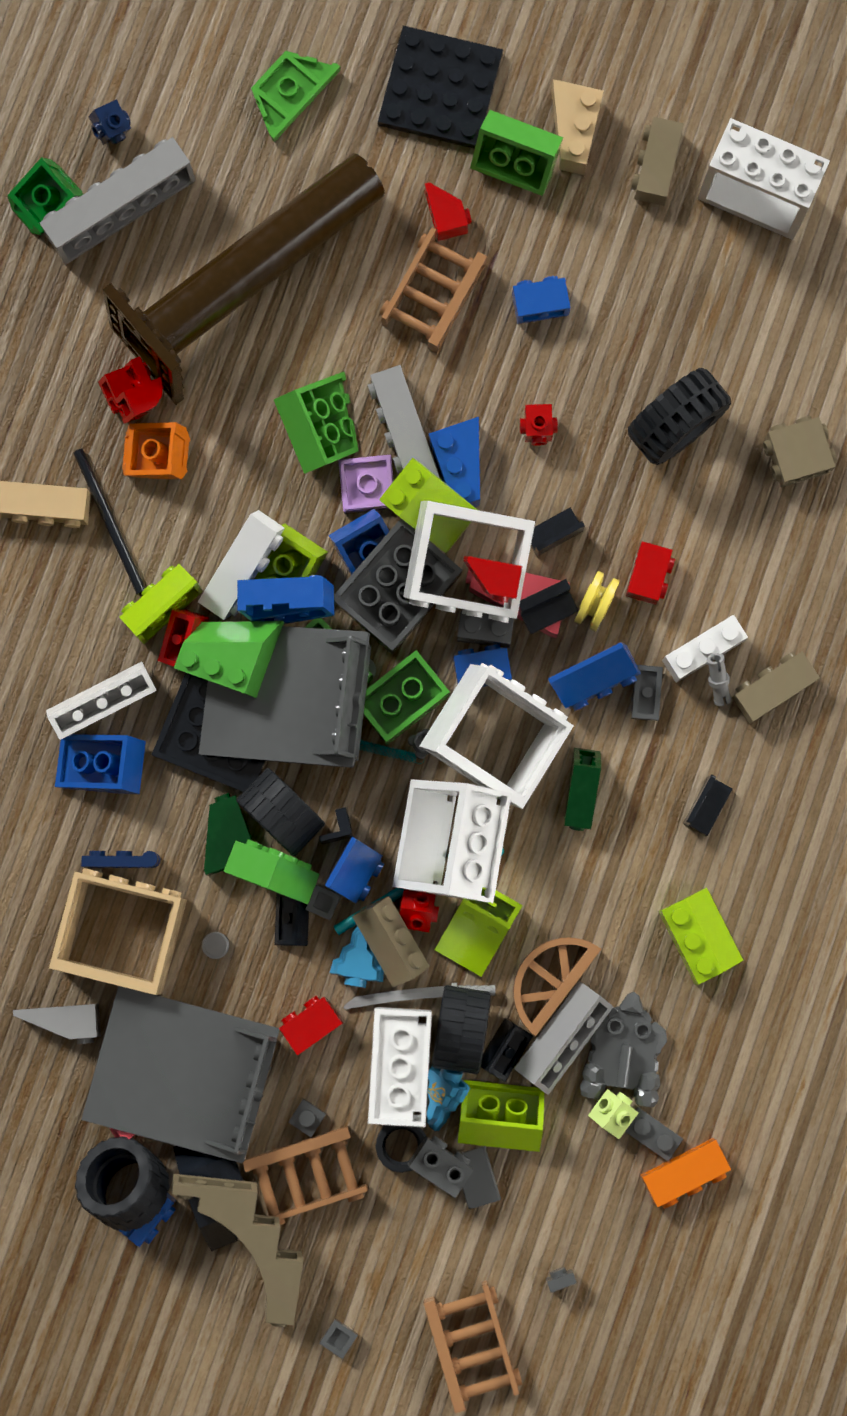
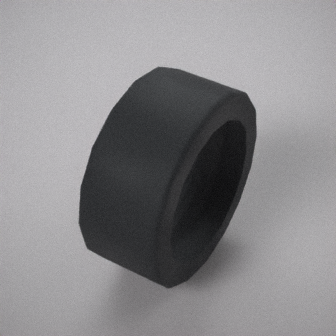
M385 1125L377 1135L375 1146L377 1157L383 1166L391 1171L400 1173L412 1171L407 1164L408 1161L398 1162L390 1158L386 1152V1139L393 1131L404 1129L414 1134L419 1146L426 1134L418 1126Z

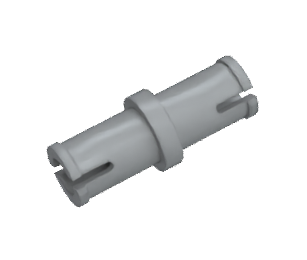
M715 653V662H713L712 655L707 657L710 672L708 682L709 686L713 689L714 704L724 706L723 698H725L727 705L731 702L728 687L730 677L725 669L724 656L720 653Z

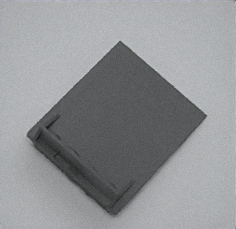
M283 626L257 698L208 681L199 755L353 768L355 761H358L371 655L370 634L366 631Z
M118 986L81 1120L243 1163L246 1158L259 1105L263 1097L268 1072L271 1069L270 1065L280 1030L270 1025Z

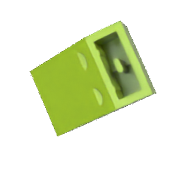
M482 887L481 895L483 896L485 895L486 889L484 887ZM495 890L493 903L463 899L437 944L435 951L482 977L523 905Z

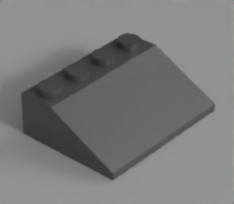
M403 519L396 523L334 594V602L391 654L397 650L436 605L429 603L428 608L409 604L410 599L403 597L415 536V529ZM428 542L419 592L444 596L462 575L463 570L431 542Z

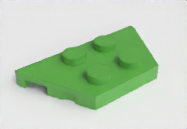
M285 51L252 86V94L273 142L283 134L341 71L338 64L332 63L330 65L318 62L316 58L301 57L297 53Z

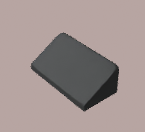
M483 1146L461 1152L471 1160L469 1165L474 1169L462 1188L468 1208L473 1209L501 1200L486 1147Z

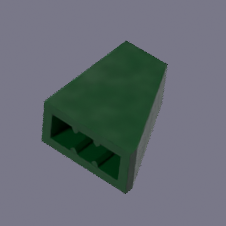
M574 747L564 815V826H569L572 830L583 831L592 828L601 773V751Z
M230 793L214 798L215 803L209 806L204 872L207 876L224 871L235 841L244 844L247 843V840L253 841L241 806L237 803L238 797H231Z

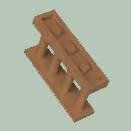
M431 228L428 235L424 233L417 245L420 248L391 301L386 300L383 304L380 315H382V325L385 327L393 318L426 335L428 349L438 353L486 267L487 256L477 252L474 259L471 257L467 259L435 242L436 229ZM431 251L463 268V272L466 274L462 281H454L422 264L428 252ZM418 273L450 290L451 294L454 295L450 303L445 302L443 304L410 287L415 275ZM404 295L439 313L438 316L441 319L437 326H429L397 309Z
M349 1125L245 1159L243 1162L245 1172L252 1170L253 1175H257L268 1216L279 1217L280 1225L286 1223L285 1218L346 1198L348 1202L364 1198L363 1193L368 1191L367 1183L360 1186L357 1185L345 1146L348 1144L346 1139L352 1136ZM331 1145L332 1149L336 1151L348 1189L333 1195L331 1194L319 1155L321 1153L320 1148ZM305 1153L306 1158L309 1157L321 1196L320 1199L305 1203L293 1164L295 1161L294 1156ZM279 1162V1166H283L295 1205L293 1208L280 1212L267 1170H269L268 1165Z
M487 1281L482 1282L483 1293L443 1305L441 1302L436 1303L435 1297L424 1299V1307L455 1414L466 1410L465 1402L469 1401L470 1397L511 1385L515 1396L519 1394L518 1386L523 1385L518 1368L512 1369L494 1304L499 1303L495 1287L489 1288ZM488 1304L491 1320L452 1332L449 1329L444 1331L441 1320L446 1319V1315ZM491 1331L496 1332L500 1347L460 1359L457 1357L452 1358L449 1347L454 1346L453 1343ZM500 1358L504 1359L508 1374L469 1386L459 1384L457 1374H461V1370Z

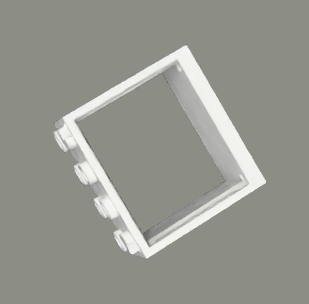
M730 118L707 170L698 199L793 240L811 205L830 160ZM733 126L740 128V131L733 130ZM817 161L819 163H822V166H817L814 164V162Z
M421 501L403 597L410 599L409 604L428 608L429 603L436 604L435 609L455 613L456 608H461L462 614L482 618L483 613H488V619L508 623L509 618L517 619L535 521L432 501ZM433 515L517 530L512 564L522 566L517 599L509 598L508 603L504 602V607L419 592Z
M483 663L480 666L470 664L419 747L478 786L512 793L510 805L523 809L574 725L566 721L568 717L560 710H552L546 707L547 702L535 694L531 696L524 692L526 687L519 682L503 678L504 672L500 669ZM484 683L544 723L507 785L446 745Z
M411 780L392 887L493 903L512 793L468 783ZM456 796H459V797H458V803H457L456 814H455V820H454V826H453V832H452V838H451L449 856H448V861H447V867H446L444 885H441V883H442V877H443V871H444V865H445V859H446V853H447V848H448V842H449V836H450V830H451V824H452V818H453V812H454V807H455ZM497 798H501L500 805H496ZM482 887L486 888L484 896L481 895Z
M375 1008L368 1124L425 1127L431 1010ZM419 1017H427V1023H418ZM413 1111L422 1112L421 1115H413Z

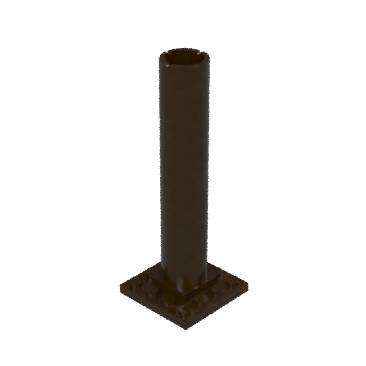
M356 153L350 155L144 312L139 307L133 310L128 304L130 300L121 288L117 290L112 283L102 289L110 328L136 358L141 357L142 362L148 366L153 379L161 377L163 391L175 405L184 399L183 377L181 376L182 369L180 367L181 360L177 355L385 196L381 180L374 169L367 166L368 162Z

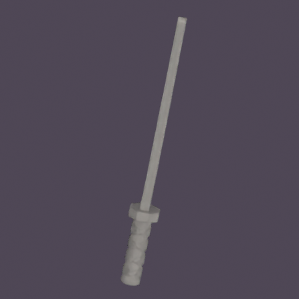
M452 983V986L490 992L491 996H496L495 985L463 986ZM445 986L405 989L357 996L345 1004L344 1009L395 1001L443 997Z

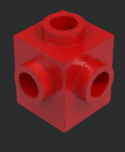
M552 404L525 405L524 418H520V434H525V442H531V445H546L547 442L552 441L553 433H558L557 417H552Z
M404 889L399 914L408 929L429 933L431 922L437 923L439 906H434L435 894Z

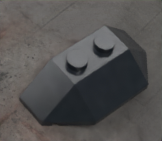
M180 1146L173 1147L178 1171L181 1175L243 1181L236 1161ZM198 1197L188 1199L198 1227L211 1251L238 1241V1237L224 1225L198 1212Z

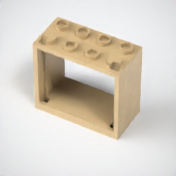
M83 868L82 873L74 872L49 968L153 995H162L187 902L186 899L181 898L182 893L166 888L162 889V893L155 892L156 886L136 881L135 886L128 885L129 879L110 875L109 880L103 879V873ZM89 884L172 904L153 981L69 960Z

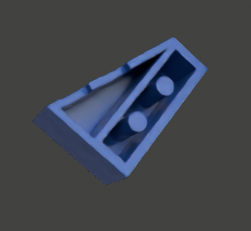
M321 575L297 578L237 580V611L251 621H283L284 624L334 616V585Z

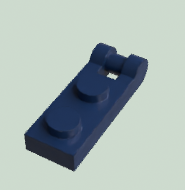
M89 851V856H82L81 867L156 868L159 866L161 858L159 854L153 851H146L142 856H132L133 851H116V856H105L106 851Z

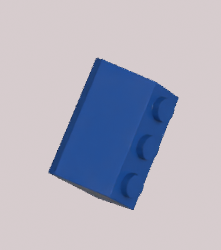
M620 642L548 678L564 707L566 709L573 708L574 711H577L589 705L587 700L595 696L599 700L612 694L611 688L619 684L624 688L636 682L635 676L641 673L627 645Z

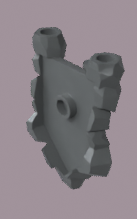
M635 992L627 994L620 1006L612 1008L608 1017L606 1016L591 1037L592 1051H590L588 1057L590 1064H585L582 1072L584 1080L580 1084L581 1094L584 1097L600 1099L605 1091V1086L633 1089L635 1102L641 1106L654 1107L659 1100L657 1089L660 1087V1075L656 1074L659 1065L657 1056L667 1043L666 1030L657 1022L651 1023L652 1019L649 1013L643 1009L640 996Z

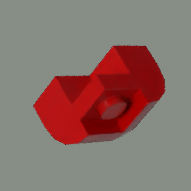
M140 356L131 359L123 368L105 374L98 381L113 414L119 413L123 418L124 424L149 413L162 397L163 385L161 377L151 381L150 370L142 362Z

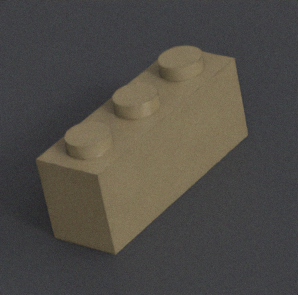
M653 117L651 126L646 125L643 141H647L646 150L640 149L637 165L641 166L640 175L634 174L631 189L636 190L635 200L661 206L665 205L684 123Z
M792 651L779 660L782 665L773 670L769 666L757 674L760 678L752 684L748 680L735 688L737 694L732 699L749 724L820 679L803 651L797 655Z
M389 896L369 904L352 916L392 987L416 978L430 967Z

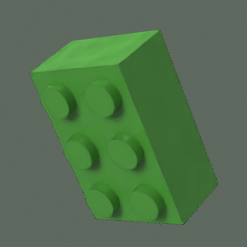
M489 110L478 134L470 169L543 196L552 177L564 137Z
M416 650L366 689L363 716L385 744L388 745L450 696V691Z
M247 840L246 844L235 841L223 871L305 904L309 903L320 875L310 870L311 864L251 840Z

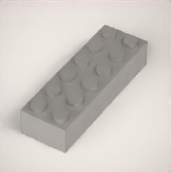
M173 137L169 140H161L154 146L153 150L147 154L136 156L132 163L124 169H116L110 174V178L102 183L97 182L89 187L88 192L82 196H76L68 200L65 207L58 211L49 212L45 215L43 221L40 222V225L49 242L66 265L195 182L191 163Z

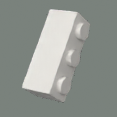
M732 615L666 655L662 662L677 683L707 665V657L709 655H712L713 660H715V653L725 654L743 643L748 636L736 617Z

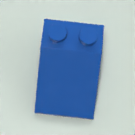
M373 509L328 536L349 573L352 575L389 533V529L381 515Z
M71 734L61 739L55 787L117 794H140L146 741L128 735Z
M352 837L325 886L356 904L359 899L364 902L372 888L368 886L372 876L377 878L384 866V863L381 862L383 856Z

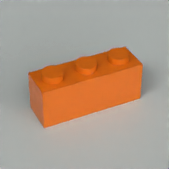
M711 1138L669 1161L644 1172L640 1176L657 1208L663 1206L666 1209L676 1204L679 1196L685 1193L688 1196L694 1195L703 1189L701 1185L709 1181L714 1184L727 1177L726 1172L730 1171L731 1168L716 1139Z

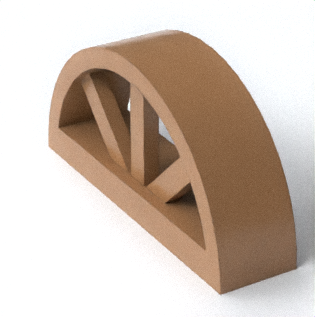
M559 938L539 945L524 958L514 979L513 1000L516 1012L529 1032L534 1036L539 1033L601 951V948L583 939ZM566 945L585 948L584 953L569 970ZM555 946H558L562 982L534 961L539 954ZM527 968L532 969L556 989L521 994V984ZM547 1000L530 1022L522 1003Z

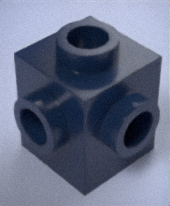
M117 99L94 109L88 116L92 123L91 128L94 136L100 139L103 145L112 142L113 145L120 143L127 138L125 135L131 129L129 115L125 110L121 109Z

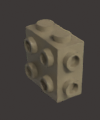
M805 416L795 421L796 424L786 426L785 423L771 427L767 433L765 441H763V448L766 456H771L773 466H771L772 476L775 481H779L780 487L831 473L836 467V453L833 448H829L827 442L829 438L828 429L825 423L821 424L820 417L811 419V416Z

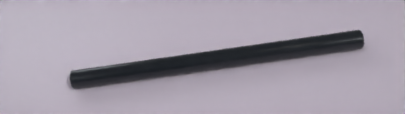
M78 449L73 454L137 595H141L145 589L142 579L83 449Z

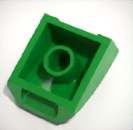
M41 157L11 190L7 198L12 211L31 233L41 235L44 231L40 222L43 221L45 215L65 207L68 200L76 196H82L83 192L61 166L51 159Z

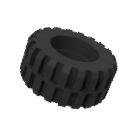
M698 368L679 379L678 382L671 385L666 391L656 397L652 403L646 406L636 416V419L631 422L628 427V435L650 463L660 465L681 452L724 415L725 411L729 409L731 398L707 369Z

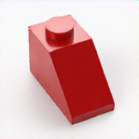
M430 182L425 183V196L433 226L436 229L437 240L440 241L468 234V224H472L470 211L468 208L464 209L462 200Z
M464 556V563L483 591L487 594H492V600L508 603L509 598L517 599L522 566Z
M187 609L172 610L158 661L174 667L183 642L202 622H208L209 617Z

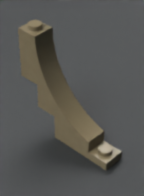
M173 1174L172 1195H177L181 1199L198 1197V1212L213 1218L228 1228L252 1254L264 1281L266 1323L276 1327L294 1325L303 1268L302 1251L277 1249L281 1228L279 1217L254 1214L258 1193L256 1182Z

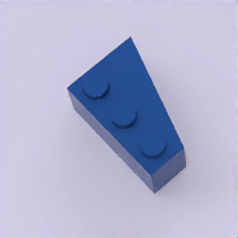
M479 417L428 434V441L442 481L474 507L480 505Z

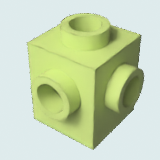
M607 1089L588 1116L603 1129L620 1139L638 1115V1112L630 1106L633 1101L622 1092L615 1095Z

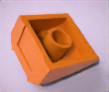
M177 422L129 424L124 442L122 464L124 476L150 479H182L188 472V448L191 440L187 428Z

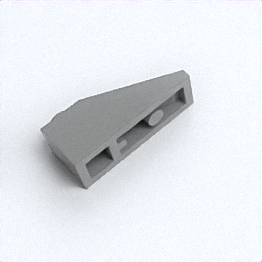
M99 1004L13 1010V1016L65 1038L77 1039V1044L94 1043L93 1037L101 1036Z

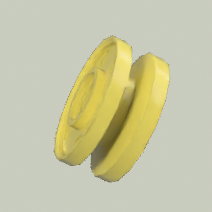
M600 571L597 572L592 584L590 583L574 621L581 624L587 615L592 616L590 629L595 632L604 619L620 580L613 578L607 587L601 586L604 573Z

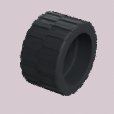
M269 768L237 798V803L292 856H296L325 826V822Z
M450 985L444 987L433 1053V1068L470 1074L479 1073L489 1018L490 992Z
M121 1136L101 1141L87 1152L88 1154L82 1159L75 1176L76 1196L84 1210L106 1226L117 1231L139 1229L151 1222L159 1214L167 1200L169 1175L166 1172L165 1165L157 1156L138 1141ZM138 1163L139 1178L134 1190L121 1202L107 1205L106 1190L113 1175L124 1166Z

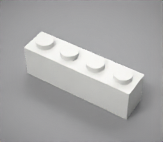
M259 510L250 514L198 600V603L223 620L231 615L236 616L239 613L237 611V580L254 579L258 572L262 573L270 562V559L267 557L271 550L275 551L283 541L281 534L285 528Z
M140 662L46 710L47 718L59 740L157 690L143 662Z

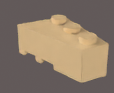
M553 79L551 94L556 135L564 137L558 154L559 170L580 175L585 174L602 103L603 90Z

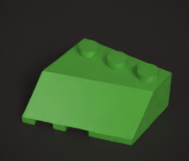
M345 371L273 399L304 474L359 451L354 422L349 417L347 405L350 404L349 394L344 393L343 381L346 380Z
M202 622L183 642L174 668L257 698L284 622Z

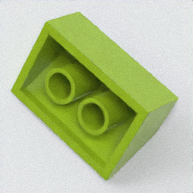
M180 564L176 567L170 566L161 575L162 579L156 585L153 583L148 585L141 594L143 596L137 602L131 601L121 611L123 614L119 618L143 644L169 622L172 610L184 609L203 592L198 582Z
M707 887L658 911L695 985H699L744 961Z
M464 1080L470 1089L464 1101L461 1102L458 1143L540 1152L545 1092L536 1087Z

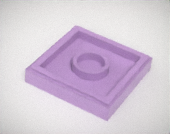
M391 455L338 460L344 513L389 509L379 499L394 481Z

